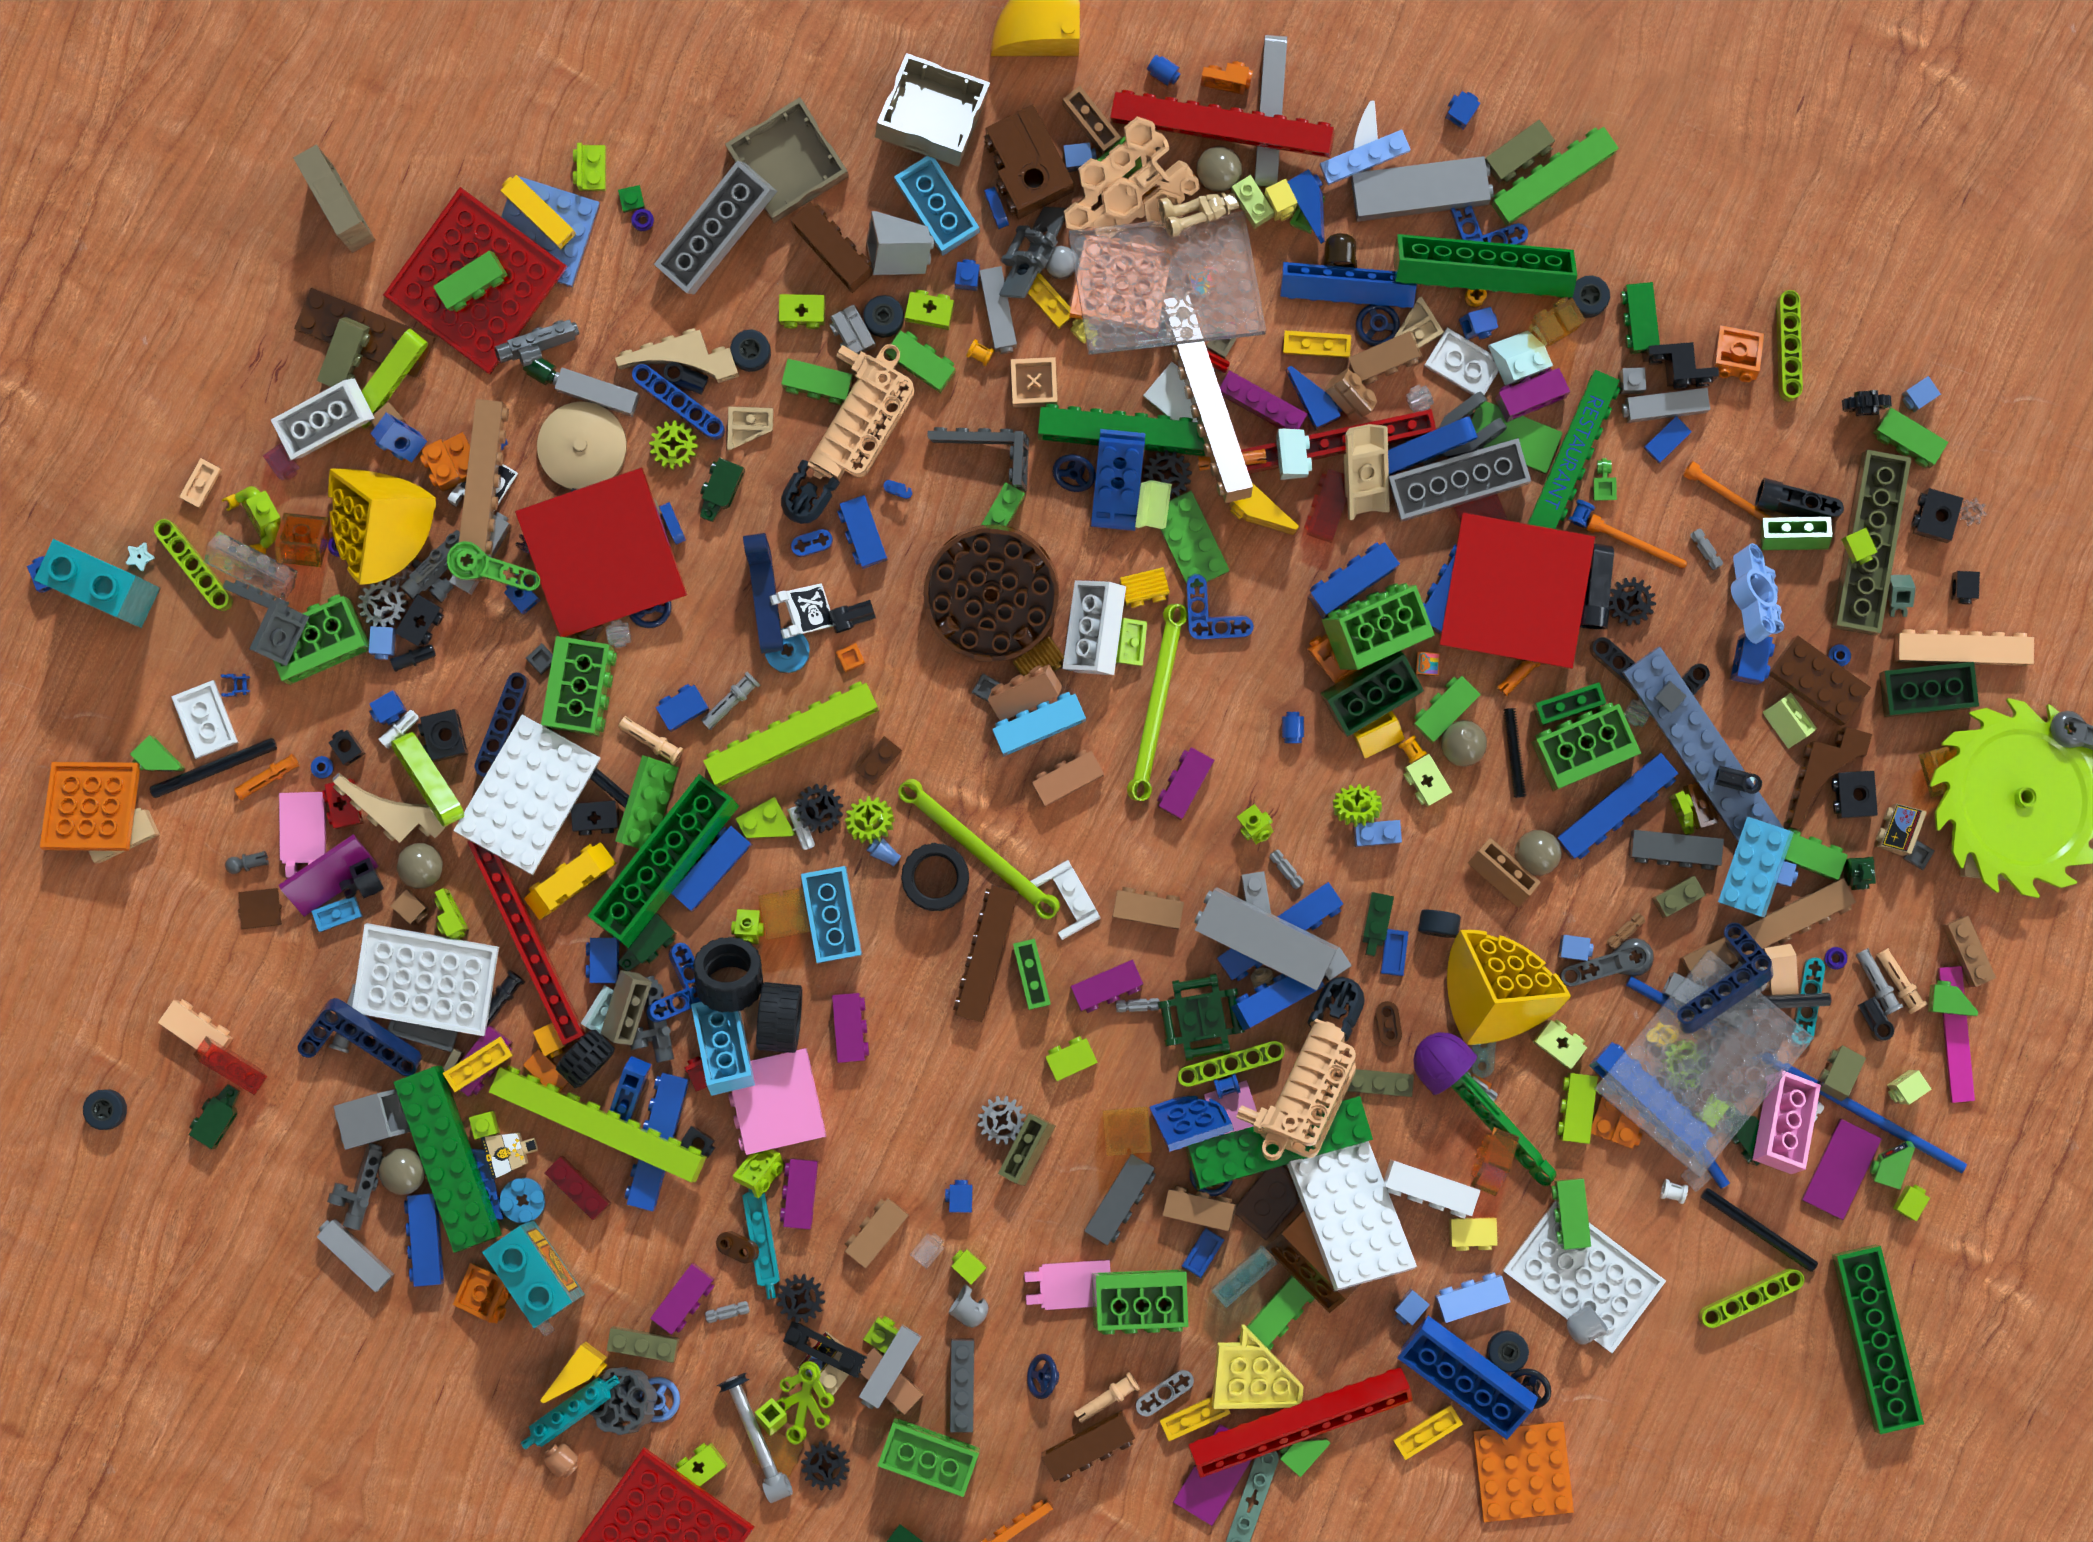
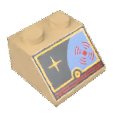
M1893 804L1891 807H1888L1883 818L1886 820L1885 825L1879 829L1876 836L1878 841L1876 847L1900 856L1912 854L1927 812L1900 804Z
M827 1331L823 1333V1336L843 1345ZM819 1341L813 1346V1349L838 1361L841 1358V1352ZM809 1354L806 1355L798 1366L800 1369V1366L807 1361L817 1364L821 1371L819 1380L826 1393H831L832 1395L836 1393L849 1376V1374Z

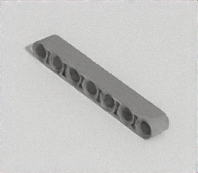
M1265 35L1259 112H1263L1265 116L1274 117L1276 114L1282 115L1287 36ZM1257 146L1254 180L1257 186L1269 187L1277 183L1280 150Z

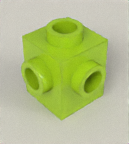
M1255 804L1237 816L1242 826L1240 829L1241 833L1247 841L1252 839L1256 845L1267 840L1274 832L1270 825L1273 823L1266 811L1261 813Z
M737 909L736 921H732L731 934L735 935V938L744 939V941L752 945L759 944L760 936H764V923H761L760 910Z

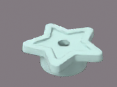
M142 543L139 547L128 546L130 557L126 561L127 565H136L141 571H144L146 564L155 559L147 551V543Z

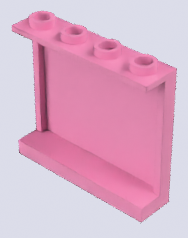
M807 1048L796 1050L795 1053L787 1052L752 1060L751 1066L755 1086L734 1090L729 1094L731 1107L735 1106L737 1115L733 1116L735 1127L741 1130L742 1137L738 1138L741 1151L745 1150L746 1155L826 1137Z

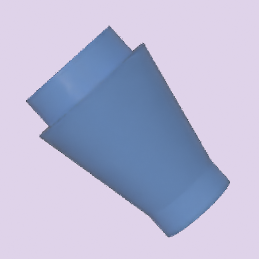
M883 837L880 842L877 839H873V843L869 844L866 849L870 856L892 866H895L901 857Z

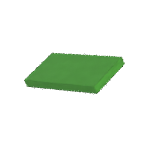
M1487 401L1475 410L1471 421L1476 433L1498 418H1501L1507 426V429L1482 449L1519 438L1527 467L1543 474L1547 473L1563 432L1524 416L1506 423L1499 406Z

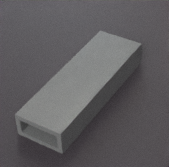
M1485 156L1354 174L1351 176L1356 220L1360 222L1451 210V208L1461 209L1467 206L1489 205L1491 198L1494 197L1493 186L1488 184L1487 177L1491 174L1490 165L1485 163Z
M1218 887L1213 892L1209 890L1203 902L1207 905L1203 912H1198L1194 923L1197 924L1195 931L1315 990L1319 988L1338 946Z

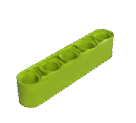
M1794 290L1783 292L1776 302L1778 388L1781 399L1788 402L1799 397L1803 390L1800 296ZM1783 298H1791L1793 301V306H1786L1783 302ZM1784 319H1790L1793 322V329L1785 327ZM1785 341H1790L1794 344V351H1789L1785 348ZM1786 363L1794 365V373L1787 372L1785 369ZM1787 385H1792L1795 388V395H1789L1786 392Z
M411 328L401 336L361 391L373 415L387 403L428 346V342ZM371 422L362 425L364 429L367 428Z
M167 519L157 521L154 526L155 535L209 604L220 611L230 609L233 604L231 594L223 588L221 581L177 525ZM166 525H170V533L166 536H163L162 528ZM183 542L184 550L181 553H176V545ZM192 560H197L198 567L190 571L189 563ZM207 577H211V586L208 588H204L202 584L203 580ZM224 594L226 598L225 603L218 606L216 599L219 595Z
M410 732L391 741L394 753L440 824L445 827L463 818L465 815L460 803L415 734Z
M1270 1041L1185 1066L1178 1071L1177 1079L1183 1086H1194L1279 1061L1284 1056L1285 1049L1280 1042ZM1271 1045H1277L1280 1048V1054L1276 1058H1272L1268 1054V1048ZM1250 1051H1255L1259 1056L1255 1064H1250L1246 1060V1056ZM1229 1057H1233L1237 1061V1066L1234 1070H1228L1225 1067V1060ZM1206 1064H1213L1215 1067V1074L1211 1077H1207L1203 1073V1067ZM1185 1070H1191L1194 1074V1079L1190 1083H1185L1181 1079V1075Z
M1785 1269L1703 1307L1698 1315L1699 1321L1709 1328L1718 1327L1800 1289L1804 1284V1276L1798 1270ZM1791 1273H1795L1797 1276V1282L1794 1285H1789L1787 1282V1277ZM1774 1282L1777 1290L1774 1294L1769 1295L1767 1286ZM1750 1292L1756 1294V1301L1753 1304H1748L1746 1301V1296ZM1733 1301L1736 1309L1733 1313L1728 1314L1726 1305ZM1709 1311H1714L1716 1316L1712 1323H1707L1705 1320V1315Z

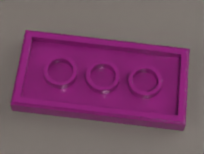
M353 834L279 884V888L305 917L311 911L342 892L339 883L352 878L349 870L350 866L367 858H370L375 869L379 866Z
M1839 1119L1801 1200L1844 1220L1882 1138L1843 1119Z
M1219 1423L1213 1435L1229 1429ZM1251 1460L1202 1478L1199 1477L1194 1465L1173 1503L1212 1526Z

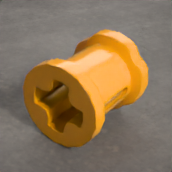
M1468 289L1465 294V302L1470 307H1479L1486 299L1487 291ZM1474 291H1476L1477 295H1481L1478 300L1471 296Z
M974 339L966 357H973L982 362L983 366L986 367L995 349H989L979 344L977 339Z
M1415 735L1398 745L1410 759V764L1427 754L1416 742Z

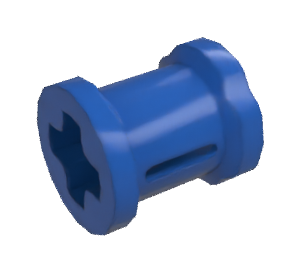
M1577 499L1576 509L1568 520L1577 526L1587 528L1588 524L1586 522L1591 511L1595 510V506Z
M1235 1074L1223 1080H1214L1219 1099L1230 1093H1241Z

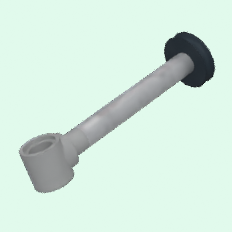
M747 1373L733 1376L717 1386L721 1388L720 1392L730 1391L766 1477L763 1479L764 1493L768 1501L773 1503L793 1494L792 1486L788 1477L782 1474V1472L777 1471L741 1385L750 1380L745 1377Z

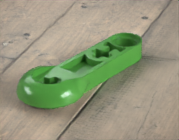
M463 541L456 543L447 554L448 569L454 576L460 579L468 580L484 577L524 591L535 590L540 584V578L536 572L488 557L472 542ZM467 554L469 556L468 559H471V563L463 566L464 562L460 560L461 557H465ZM510 568L511 574L519 575L518 584L515 583L517 581L516 578L510 577L506 580V575L503 574V571ZM527 574L532 575L534 578L532 587L524 585L523 579Z

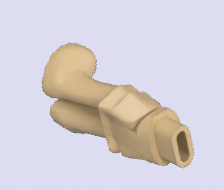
M1221 192L1220 195L1198 196V198L1179 205H1172L1168 198L1159 199L1158 206L1166 231L1173 238L1179 236L1182 230L1198 223L1204 222L1207 224L1210 221L1230 214L1231 210L1239 208V203L1234 193L1225 194ZM1194 211H1199V213H1196V214L1191 215V216H1188V217H1184V218H1180V219L1177 218V217H1180V216H1182V215H1185V214H1188V213H1191V212H1194Z

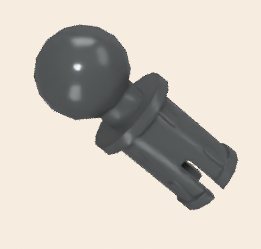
M266 851L251 855L242 854V859L230 857L225 862L226 871L231 874H237L242 868L249 871L250 868L268 865L269 860H266L268 855Z

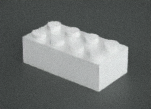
M354 378L344 380L271 419V422L290 459L293 460L310 454L375 418Z
M1075 580L1063 669L1077 673L1114 675L1126 586L1104 581Z
M1391 1159L1384 1177V1186L1387 1187L1388 1193L1401 1196V1193L1408 1194L1407 1199L1422 1204L1423 1200L1429 1202L1428 1206L1444 1211L1445 1207L1451 1209V1214L1464 1219L1466 1214L1469 1216L1473 1215L1481 1191Z

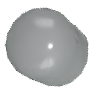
M1056 246L1045 267L1052 277L1060 280L1067 279L1076 271L1078 259L1070 248Z
M965 1284L948 1313L965 1326L974 1328L984 1321L988 1314L989 1306L983 1298L978 1303L970 1297L972 1289Z
M1591 1305L1572 1314L1567 1320V1329L1570 1336L1576 1343L1581 1345L1588 1344L1592 1340L1609 1333L1606 1324L1592 1309Z

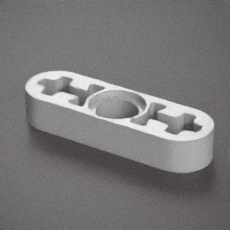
M1179 1370L1140 1396L1136 1401L1137 1412L1145 1417L1151 1416L1188 1391L1194 1383L1192 1374L1187 1370ZM1182 1374L1184 1377L1188 1375V1385L1180 1384L1177 1386V1389L1180 1391L1175 1393L1173 1386L1168 1382L1173 1380L1174 1384H1176L1180 1380L1179 1375ZM1161 1387L1170 1388L1171 1396L1168 1399L1164 1400L1158 1396V1391ZM1154 1393L1157 1401L1161 1404L1156 1406V1402L1150 1405V1411L1147 1412L1146 1409L1141 1410V1401H1151L1153 1398L1150 1395Z

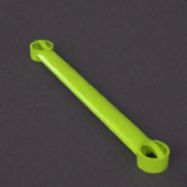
M1170 604L1163 612V618L1166 623L1134 778L1127 786L1128 796L1136 801L1147 800L1152 792L1149 781L1181 626L1188 618L1187 609L1181 604ZM1176 608H1178L1181 616L1179 621L1174 623L1173 614ZM1142 782L1144 785V793L1140 798H1138L1137 788L1139 784Z
M907 779L900 785L898 794L904 802L913 803L1035 906L1036 913L1041 918L1050 919L1058 913L1060 904L1056 897L1043 893L923 791L919 781ZM904 786L912 789L917 797L907 796ZM1041 902L1048 904L1054 913H1046L1041 907Z

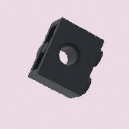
M1931 488L1925 490L1924 493L1921 492L1917 505L1920 506L1919 512L1914 515L1911 527H1914L1912 534L1944 543L1952 541L1964 498ZM1937 511H1941L1944 514L1945 520L1943 522L1936 519Z
M452 709L420 717L421 723L418 724L421 737L424 736L426 745H423V748L432 762L468 754L458 710ZM446 729L451 730V738L448 741H443L441 738L442 732Z
M1874 771L1834 774V778L1831 780L1832 791L1836 793V801H1833L1834 814H1837V819L1874 817L1878 815ZM1855 789H1860L1863 793V798L1860 801L1856 800L1853 796Z

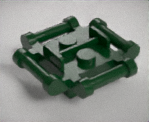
M1216 973L1210 974V977L1183 982H1179V980L1172 981L1175 999L1157 1002L1158 1009L1161 1008L1166 1035V1040H1164L1165 1046L1183 1043L1186 1061L1193 1060L1194 1057L1222 1052L1224 1054L1231 1053L1227 1035L1245 1032L1231 1009V1006L1237 1004L1235 1000L1237 999L1236 995H1238L1237 988L1219 991ZM1206 986L1212 987L1211 993L1183 998L1181 996V991ZM1222 997L1228 998L1233 1028L1226 1029L1221 1002ZM1171 1006H1176L1181 1037L1175 1038L1170 1012ZM1221 1037V1044L1191 1049L1190 1042Z

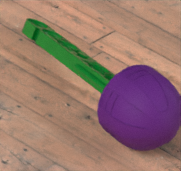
M1434 1033L1423 1039L1417 1046L1413 1059L1415 1072L1422 1083L1433 1095H1437L1451 1086L1521 1165L1529 1170L1531 1176L1539 1184L1549 1186L1557 1176L1555 1169L1546 1159L1543 1160L1539 1151L1467 1073L1477 1059V1055L1462 1039L1449 1033Z

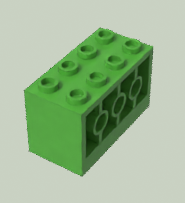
M1407 583L1389 585L1385 587V592L1371 593L1366 596L1367 600L1361 602L1359 600L1347 604L1348 608L1344 610L1335 609L1328 613V617L1322 619L1340 669H1361L1435 635L1416 585H1407Z
M340 594L327 599L328 603L321 606L319 603L307 608V612L302 613L309 616V619L287 666L273 660L281 681L291 685L369 651V640L350 599L345 596L341 597ZM338 624L337 630L333 631L334 626ZM315 633H318L317 638L315 640H312L313 635Z
M556 636L541 720L542 726L598 737L600 732H604L606 719H603V712L609 706V697L606 695L607 688H611L613 682V675H611L610 671L611 666H615L617 653H615L611 645ZM588 661L590 666L584 670L582 664ZM584 683L586 685V689H583V691L580 692L578 687L579 685ZM578 705H580L582 707V711H580L577 714L574 710L575 707H578Z
M1612 702L1598 708V713L1594 715L1592 711L1577 717V722L1573 724L1569 720L1556 726L1557 731L1551 732V729L1535 735L1536 740L1531 743L1552 791L1641 754L1620 704L1614 706ZM1603 731L1608 733L1607 740L1601 735ZM1582 739L1588 743L1586 748L1581 746ZM1561 747L1567 751L1566 758L1560 754Z
M1178 1269L1092 1273L1093 1327L1099 1333L1105 1335L1115 1334V1330H1122L1125 1334L1138 1333L1137 1329H1144L1147 1333L1160 1332V1328H1167L1169 1332L1183 1331V1327H1188L1186 1271ZM1140 1299L1144 1302V1306L1141 1309L1136 1307V1303ZM1161 1299L1167 1301V1304L1164 1305V1308L1158 1306V1303L1161 1302ZM1117 1300H1119V1302L1122 1303V1306L1119 1307V1310H1116L1113 1307V1304H1115Z
M895 1417L877 1466L964 1497L980 1448Z

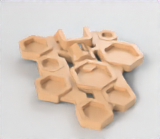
M1137 116L1124 127L1126 141L1122 145H1117L1102 161L1090 158L1078 168L1080 184L1084 188L1085 197L1079 202H1074L1063 211L1065 225L1067 228L1082 232L1087 227L1094 228L1096 236L1106 239L1113 238L1137 217L1143 218L1145 216L1148 224L1166 229L1159 212V199L1168 198L1172 205L1181 204L1185 200L1184 193L1193 195L1199 190L1198 178L1193 176V172L1187 163L1180 160L1166 171L1163 170L1156 160L1169 151L1167 139L1162 133L1155 131V125L1152 121ZM1141 156L1142 167L1129 178H1124L1123 176L1136 166L1135 160ZM1156 184L1160 185L1158 188H1156L1152 193H1150L1147 197H1145L1142 200V195H1144ZM1101 194L1102 205L1092 210L1091 206L1098 202V196Z

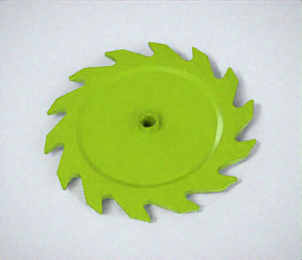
M2007 698L2006 702L2013 711L2012 718L1988 708L1969 712L1971 717L1980 722V729L1955 731L1941 743L1942 746L1955 747L1957 754L1935 769L1929 785L1933 787L1942 782L1947 785V790L1935 810L1936 830L1940 831L1948 820L1952 822L1951 853L1960 869L1964 868L1967 854L1970 853L1973 856L1982 882L1994 892H1999L1998 875L2001 874L2021 895L2039 898L2040 895L2033 886L2034 879L2063 888L2077 884L2076 880L2065 873L2067 866L2093 864V849L2088 844L2093 838V750L2083 746L2074 748L2063 747L2055 741L2051 733V722L2059 711L2050 704L2046 705L2048 721L2044 722L2024 701ZM2065 726L2064 728L2067 729V733H2070L2068 726ZM2021 794H2023L2025 798L2024 802L2021 799Z

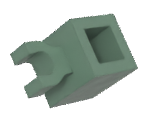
M1891 575L1887 596L1890 604V617H1895L1897 609H1902V616L1907 617L1908 610L1906 607L1914 606L1916 587L1911 575Z

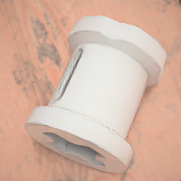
M1665 1179L1661 1188L1660 1198H1669L1684 1204L1688 1185L1681 1186L1670 1183V1180Z

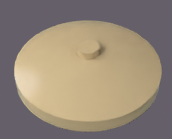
M590 402L569 403L555 410L543 423L537 440L538 458L544 471L557 484L570 490L572 488L580 489L615 477L619 473L627 454L626 435L618 419L606 408Z

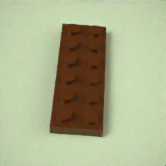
M310 289L294 327L295 330L330 344L339 319L348 317L370 327L368 332L370 334L369 342L366 347L362 348L360 354L367 359L382 364L401 336L411 328L428 342V346L408 372V375L419 379L436 339L434 336L316 289Z

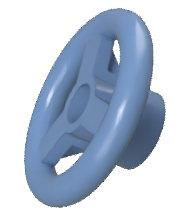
M650 1378L648 1381L651 1385L660 1384L656 1393L661 1398V1403H655L654 1410H661L664 1414L660 1416L654 1415L651 1422L667 1421L676 1414L679 1408V1391L675 1384L666 1378ZM667 1387L673 1394V1405L670 1410L665 1404L666 1398L664 1393ZM641 1392L640 1398L644 1401V1398H642L643 1392Z

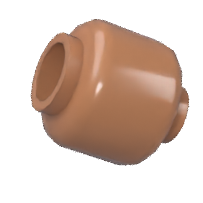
M564 1443L558 1446L553 1444L545 1452L547 1456L544 1464L556 1477L564 1476L566 1478L578 1467L576 1464L578 1461L577 1455Z

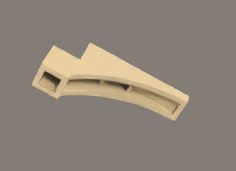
M695 328L684 331L682 336L676 338L673 335L661 339V343L655 345L653 343L640 346V350L634 352L632 350L619 353V357L615 358L620 370L640 364H668L670 362H677L683 367L695 369L716 378L718 383L739 377L730 348L718 347L712 350V354H708L700 330L696 331Z
M340 773L333 778L335 783L333 788L342 796L346 793L352 799L350 803L358 811L363 809L369 815L366 818L375 826L380 824L385 829L383 833L391 841L396 839L400 843L418 823L420 824L419 830L427 837L432 835L436 838L446 828V826L443 827L428 804H408L391 801L361 789Z

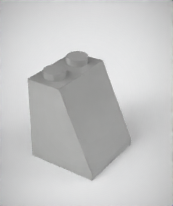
M872 211L866 245L873 275L925 274L927 265L931 263L930 249L934 248V238L930 236L928 226Z
M396 1089L334 1106L335 1118L339 1125L341 1141L344 1144L345 1150L411 1132Z

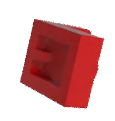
M700 1056L688 1060V1066L684 1067V1069L687 1071L695 1091L706 1088L707 1083L702 1059Z

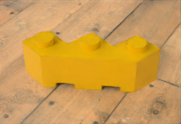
M601 842L595 846L587 845L580 851L581 855L567 865L566 863L561 864L554 870L556 872L543 883H535L528 889L530 893L524 900L539 920L554 912L565 901L580 893L591 882L606 874L617 864Z

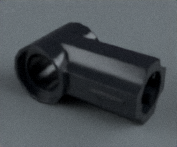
M670 362L664 368L665 379L670 383L702 395L709 378L708 376L683 367L677 362ZM672 368H677L680 371V375L678 378L672 379L668 376V371Z
M870 600L849 607H838L829 611L835 633L847 631L854 628L855 625L876 619Z
M1719 765L1714 784L1754 794L1760 791L1762 780L1754 773ZM1749 777H1753L1755 780V785L1751 789H1747L1745 786V781Z
M1872 997L1857 1005L1875 1040H1889L1894 1035V1026L1888 1021L1876 997ZM1879 1025L1887 1027V1036L1881 1037L1878 1034L1877 1028Z

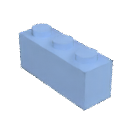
M1495 1272L1482 1276L1483 1280L1474 1283L1472 1279L1462 1282L1460 1288L1453 1290L1452 1286L1439 1290L1440 1294L1435 1295L1443 1321L1448 1323L1509 1303L1510 1299L1502 1276H1496Z

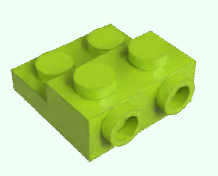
M444 888L436 891L437 898L434 899L440 911L443 910L445 912L437 916L439 922L436 925L442 935L445 934L450 939L459 940L466 936L464 932L469 930L450 891Z

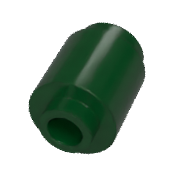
M541 358L533 361L531 365L523 367L528 376L543 385L553 383L556 366Z

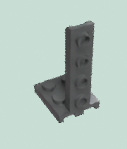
M934 427V431H927V437L933 443L1014 445L1010 447V459H1013V468L1009 469V481L1012 482L1015 488L1027 491L1029 437L1024 434V431H1015L1013 433V429H1000V432H991V429L979 428L978 432H969L968 428H956V431H947V428Z
M225 580L223 584L224 589L268 608L249 649L287 666L309 616L288 607L289 602L278 597L274 600L275 596L264 591L262 592L250 585L248 587L247 584L239 580H235V583Z

